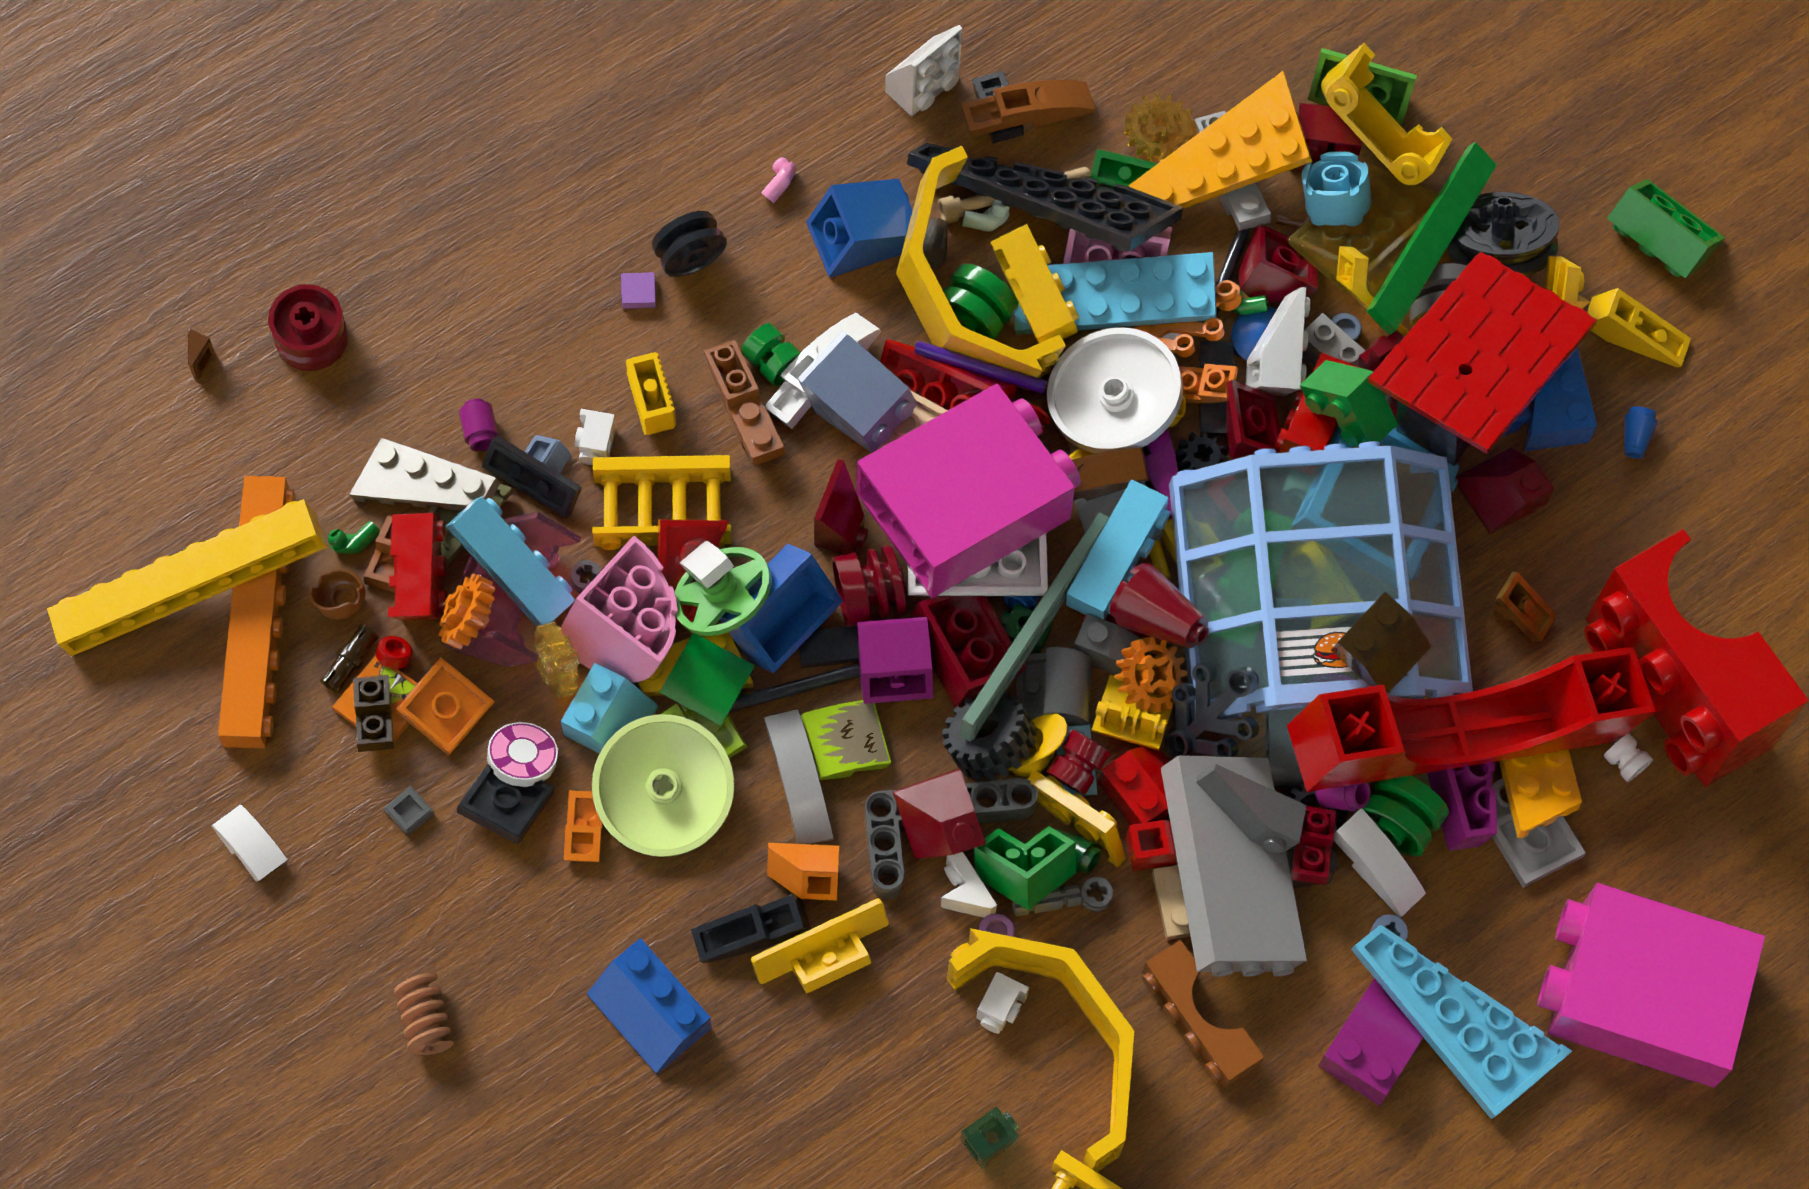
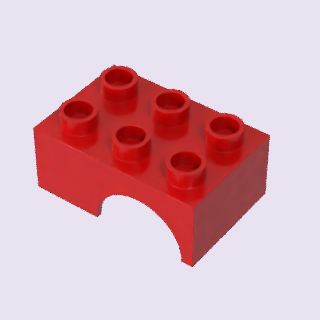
M1681 529L1613 569L1585 619L1589 625L1585 626L1584 635L1592 652L1634 646L1656 710L1651 716L1654 715L1669 736L1664 742L1668 758L1681 774L1689 776L1695 773L1706 788L1773 748L1809 700L1759 631L1739 638L1716 637L1698 630L1678 612L1669 593L1668 573L1675 555L1691 541L1686 531Z

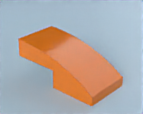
M569 790L564 861L600 862L603 823L596 811L592 791Z

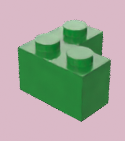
M1325 360L1299 385L1306 398L1305 403L1307 407L1316 414L1336 418L1341 429L1342 438L1351 446L1359 447L1361 443L1380 442L1398 423L1383 391L1368 383V378L1374 371Z
M1050 826L1026 844L998 828L985 838L986 844L974 848L975 871L981 881L1027 910L1031 909L1076 874V842Z

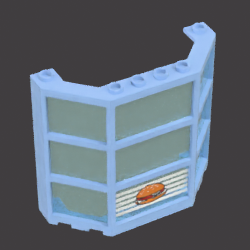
M1375 441L1361 443L1359 448H1345L1344 444H1332L1325 446L1324 450L1311 451V448L1308 446L1291 448L1290 452L1276 453L1275 449H1261L1255 451V455L1245 456L1197 470L1180 471L1172 477L1169 489L1179 591L1207 618L1209 628L1208 636L1202 644L1196 645L1193 648L1185 647L1188 683L1192 684L1195 688L1192 671L1196 665L1203 662L1212 663L1216 668L1217 676L1213 682H1210L1211 704L1227 688L1226 678L1230 671L1240 667H1249L1257 673L1259 678L1257 689L1252 694L1239 697L1219 718L1242 717V713L1250 712V708L1256 707V713L1303 709L1319 694L1370 687L1336 656L1331 649L1384 591L1413 616L1432 645L1389 694L1400 698L1424 699V696L1438 698L1473 692L1447 457L1395 446H1380V442ZM1202 669L1203 676L1207 678L1206 671ZM1196 698L1190 703L1192 722L1196 719Z

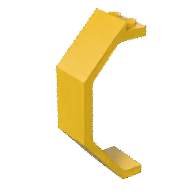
M957 147L932 158L920 181L896 274L933 345L1040 378L1051 372V366L1060 360L1059 355L1066 347L1061 335L1054 336L1030 348L1017 350L963 327L959 323L923 253V242L935 190L954 182L968 158L963 147Z
M1339 246L1336 280L1367 310L1374 299L1366 287L1369 258L1354 247ZM1548 256L1545 289L1554 292L1569 304L1583 309L1590 301L1578 295V292H1581L1584 286V274L1581 272V267L1562 256ZM1402 324L1397 329L1404 337L1409 332Z
M970 928L969 941L957 947L950 954L952 958L948 964L947 981L954 991L993 966H1001L1057 979L1065 986L1112 1050L1114 1064L1110 1133L1086 1150L1082 1162L1095 1172H1099L1120 1157L1126 1140L1134 1043L1133 1028L1074 949Z

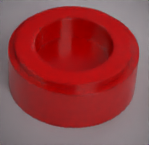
M387 636L379 641L376 658L385 667L402 669L409 664L413 650L411 645L403 638Z

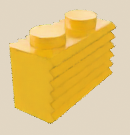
M653 352L627 359V377L644 435L674 429L676 426L675 408L668 384L666 383L659 354Z

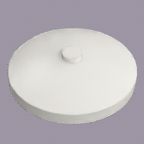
M1132 328L1100 330L1075 342L1062 354L1060 360L1055 364L1047 387L1048 408L1058 430L1073 445L1096 454L1130 448H1142L1153 442L1173 422L1180 408L1183 396L1182 375L1172 352L1156 337Z

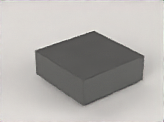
M411 786L383 808L384 812L407 837L434 815L432 808Z

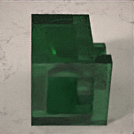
M996 1106L962 1130L960 1140L982 1169L988 1162L1017 1142L1019 1135L1016 1131L1019 1130V1127L1007 1111L1002 1114ZM993 1132L998 1136V1141L989 1143L986 1141L985 1135Z

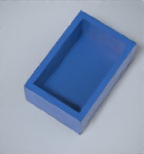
M788 543L768 563L772 584L764 605L748 622L729 632L749 662L771 673H774L844 602L814 556ZM762 577L747 590L754 600L761 588ZM726 612L720 618V621L726 623L738 615Z

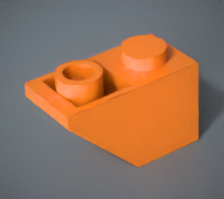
M768 843L767 876L801 899L837 900L840 846Z

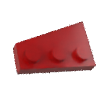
M658 519V561L663 566L661 572L669 587L673 586L674 593L680 579L686 572L680 565V562L705 541L718 548L723 533L726 531L728 520ZM682 604L685 617L693 623L698 607ZM676 617V623H675V624H681V623L679 622V620L677 619V617Z

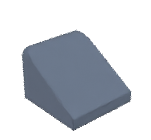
M535 435L525 450L527 454L558 473H561L571 457V453L560 440Z

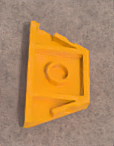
M1569 750L1499 761L1517 838H1524L1528 836L1530 830L1540 825L1546 827L1555 822L1558 817L1567 816L1579 810L1582 799Z

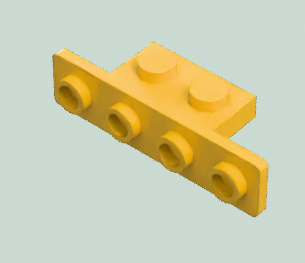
M878 898L863 904L852 911L753 956L751 962L759 983L764 984L793 970L807 994L871 964L869 954L860 939L888 926L889 922L881 899Z

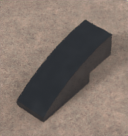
M791 894L763 906L754 904L692 928L691 931L700 962L708 963L783 943L811 930L802 899Z

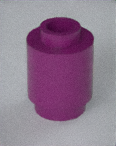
M480 398L468 400L459 409L465 443L470 446L472 451H486L489 449L492 439L498 436L492 404Z
M1368 783L1315 791L1319 804L1324 808L1356 811L1359 808H1364L1370 799Z

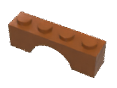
M1181 940L1145 962L1142 971L1144 974L1142 980L1151 994L1157 993L1165 1004L1163 1005V1010L1173 1024L1178 1022L1186 1033L1183 1035L1187 1046L1193 1053H1200L1207 1063L1204 1065V1068L1214 1083L1220 1082L1224 1089L1260 1067L1264 1056L1244 1028L1222 1029L1215 1027L1205 1021L1196 1010L1192 998V988L1200 972H1197L1195 959Z

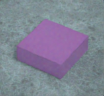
M654 272L621 274L622 309L656 307Z

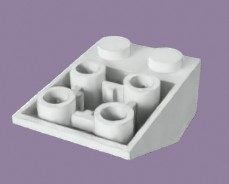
M960 25L933 36L886 74L885 92L911 117L920 109L922 111L928 109L933 104L936 96L944 90H951L959 80L963 29Z
M1300 287L1284 297L1247 359L1246 385L1275 396H1286L1300 390L1299 385L1306 379V365L1302 364V351H1306L1308 345V332L1304 331V317H1308L1310 311V298L1306 297L1305 287Z

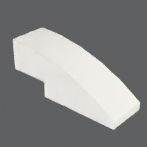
M1362 808L1334 833V842L1354 862L1351 866L1400 918L1426 894L1404 858Z

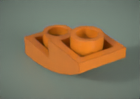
M1205 364L1204 368L1179 366L1186 403L1226 402V382L1230 380L1236 381L1237 366Z

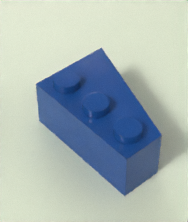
M1578 348L1572 352L1530 402L1529 411L1532 416L1527 420L1524 452L1590 442L1597 428V423Z

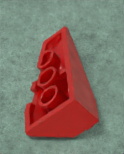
M891 339L885 340L880 363L907 385L911 391L946 410L952 409L998 383L1012 403L1014 401L1018 387L1016 385L915 354V347Z

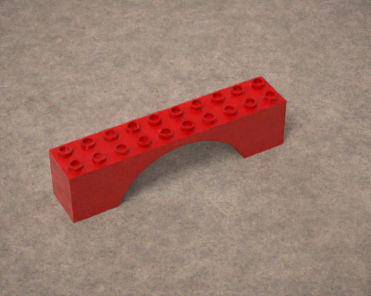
M1633 646L1573 655L1555 665L1525 677L1493 687L1452 696L1426 699L1400 698L1387 693L1384 684L1319 694L1287 725V729L1306 791L1312 792L1619 741L1654 714L1656 710Z

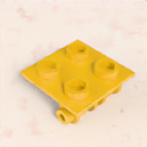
M1110 675L1102 700L1098 703L1095 714L1096 718L1091 732L1159 750L1172 708L1150 714L1147 710L1141 711L1139 708L1136 710V703H1125L1128 696L1127 692H1118V688L1123 685L1122 680H1117L1114 675ZM1150 692L1147 694L1150 697H1158L1157 694L1152 695Z

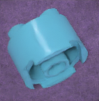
M1344 151L1328 152L1320 155L1321 160L1313 165L1312 162L1307 163L1301 176L1305 207L1312 224L1317 226L1359 225L1372 204L1367 164L1358 161L1357 155Z

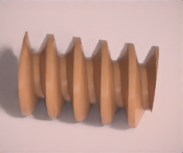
M425 973L411 977L397 985L394 989V996L399 1000L397 1003L398 1011L403 1013L400 1021L406 1027L404 1029V1037L410 1040L407 1043V1049L411 1054H437L448 1050L454 1044V1041L442 1040L443 1037L451 1033V1028L439 1027V1024L446 1021L448 1016L445 1013L436 1014V1010L444 1007V1001L432 999V997L441 992V988L438 986L429 987V984L438 978L435 973Z

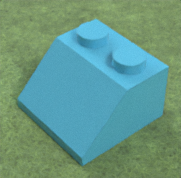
M594 663L561 720L563 736L600 753L607 741L619 729L632 721L654 715L658 705L625 677Z

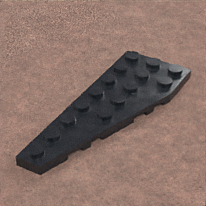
M926 143L908 153L907 165L919 169L924 174L932 158L953 150V148ZM990 156L973 159L967 158L956 180L949 183L971 189L979 196H989L999 200L1005 206L1025 210L1033 217L1053 221L1061 228L1076 230L1085 234L1089 239L1101 240L1112 244L1115 249L1120 251L1133 250L1180 221L1183 213V207L1129 186L1115 183L1114 189L1097 186V179L1086 177L1084 180H1069L1065 172L1015 162L1013 167L997 164L998 158Z

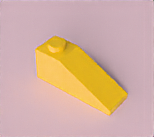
M1619 288L1592 297L1587 313L1597 319L1596 325L1591 330L1593 333L1609 343L1677 368L1682 366L1691 341L1690 337Z

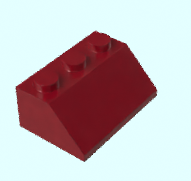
M936 596L919 602L910 618L927 617L932 667L955 708L957 706L962 707L966 705L964 700L970 697L972 701L977 698V693L981 692L1012 645V642L986 596ZM1024 663L1019 669L1016 676L1025 671L1026 666L1024 665Z

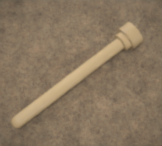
M1087 167L1067 171L1065 175H1067L1069 180H1084L1086 177L1090 178L1091 171ZM977 195L960 200L959 197L953 198V196L938 199V209L941 219L946 225L959 221V217L964 216L965 210L973 211L991 206L996 199Z

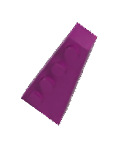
M1494 762L1427 773L1431 789L1441 797L1449 810L1448 817L1442 824L1448 851L1480 847L1497 834L1496 792L1492 788V773L1495 772Z

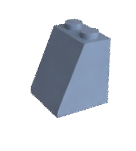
M843 330L797 378L815 413L871 453L887 442L891 433L902 421L911 416L914 408L917 406L909 387Z

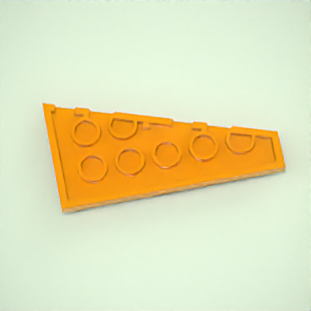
M1280 72L1131 183L1129 187L1179 205L1184 209L1312 162L1284 72Z

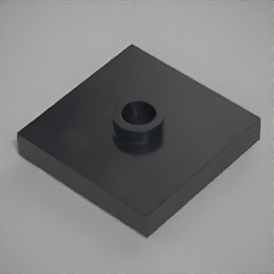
M487 764L458 804L457 813L519 845L553 796L555 787L544 781L542 782V780L534 782V785L528 787L510 785L500 780L494 774L491 766Z

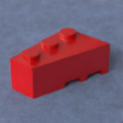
M1321 352L1313 372L1325 360L1354 367L1358 366ZM1301 388L1293 405L1298 408L1291 407L1284 425L1289 429L1282 428L1276 441L1275 447L1280 449L1279 453L1290 452L1291 448L1308 446L1311 448V451L1324 450V447L1329 445L1338 424L1334 417L1312 412L1305 403L1306 398ZM1319 465L1289 468L1314 477Z
M438 514L392 515L390 556L394 557V576H389V587L395 588V606L388 607L389 618L409 621L441 619L443 616L444 602L448 597V593L442 589V576L447 575V559L445 555L441 556V542L446 541L445 521H440V515Z

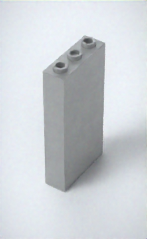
M1177 756L1161 767L1197 972H1212L1214 977L1230 975L1233 972H1242L1243 976L1247 977L1260 975L1264 972H1273V976H1285L1294 973V968L1306 962L1307 959L1286 851L1282 854L1272 853L1265 850L1263 846L1250 841L1196 783L1198 775L1217 764L1274 790L1269 759Z

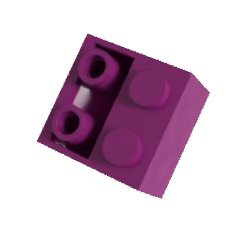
M927 617L857 622L860 683L863 703L933 698L932 661Z

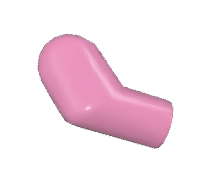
M783 157L779 158L773 165V171L777 175L761 192L773 204L788 188L796 173L794 163L788 162Z

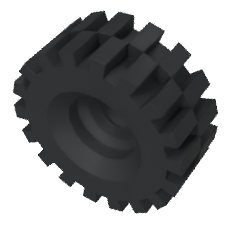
M1005 691L974 740L970 742L960 736L962 719L975 701H972L970 697L964 700L966 705L962 709L957 706L953 710L955 717H948L945 722L948 727L943 729L942 732L945 739L942 740L945 748L957 767L968 778L973 776L975 780L982 781L985 775L987 780L990 781L995 780V774L998 773L1002 777L1009 775L1007 769L1013 766L1017 770L1022 765L1019 760L1021 758L1028 759L1031 755L1028 748L1035 747L1036 740L1034 736H1037V730L1034 727L1033 721L1020 700L1015 695L1012 697L1010 692ZM996 728L990 735L980 738L987 731Z

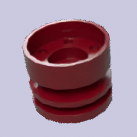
M891 545L881 547V563H879L875 550L868 549L867 566H861L856 553L832 557L836 591L844 601L840 608L847 627L857 626V622L871 621L872 606L877 607L883 620L889 619L888 603H891L896 617L906 615L905 600L907 591L904 574Z

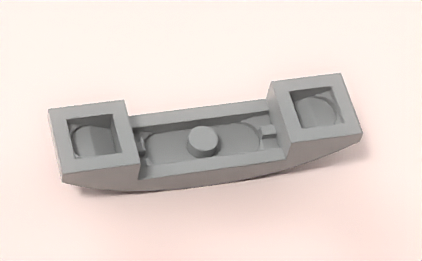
M798 709L764 717L772 751L775 754L789 805L797 843L816 845L832 841L833 834L824 796Z

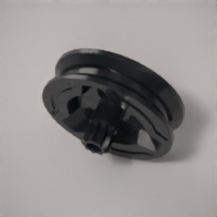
M1514 192L1480 194L1448 245L1447 251L1451 259L1457 264L1468 265L1476 255L1482 252L1496 258L1501 264L1525 276L1531 275L1547 267L1548 256H1557L1559 218L1552 207L1529 195Z

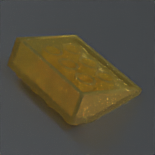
M1371 164L1368 167L1372 204L1359 225L1317 226L1312 224L1309 219L1288 238V243L1342 292L1350 296L1352 295L1336 280L1339 246L1354 247L1369 258L1366 287L1374 298L1438 193L1418 184H1403L1392 173Z

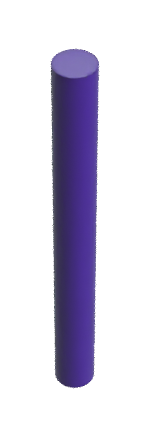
M918 340L915 346V354L1043 394L1047 381L935 345Z

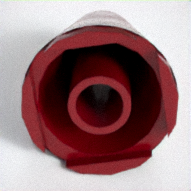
M1142 563L1134 567L1130 571L1134 574L1130 581L1127 583L1122 580L1118 585L1111 601L1110 615L1115 618L1113 622L1119 627L1186 648L1200 645L1207 638L1209 633L1207 618L1155 566L1149 563Z

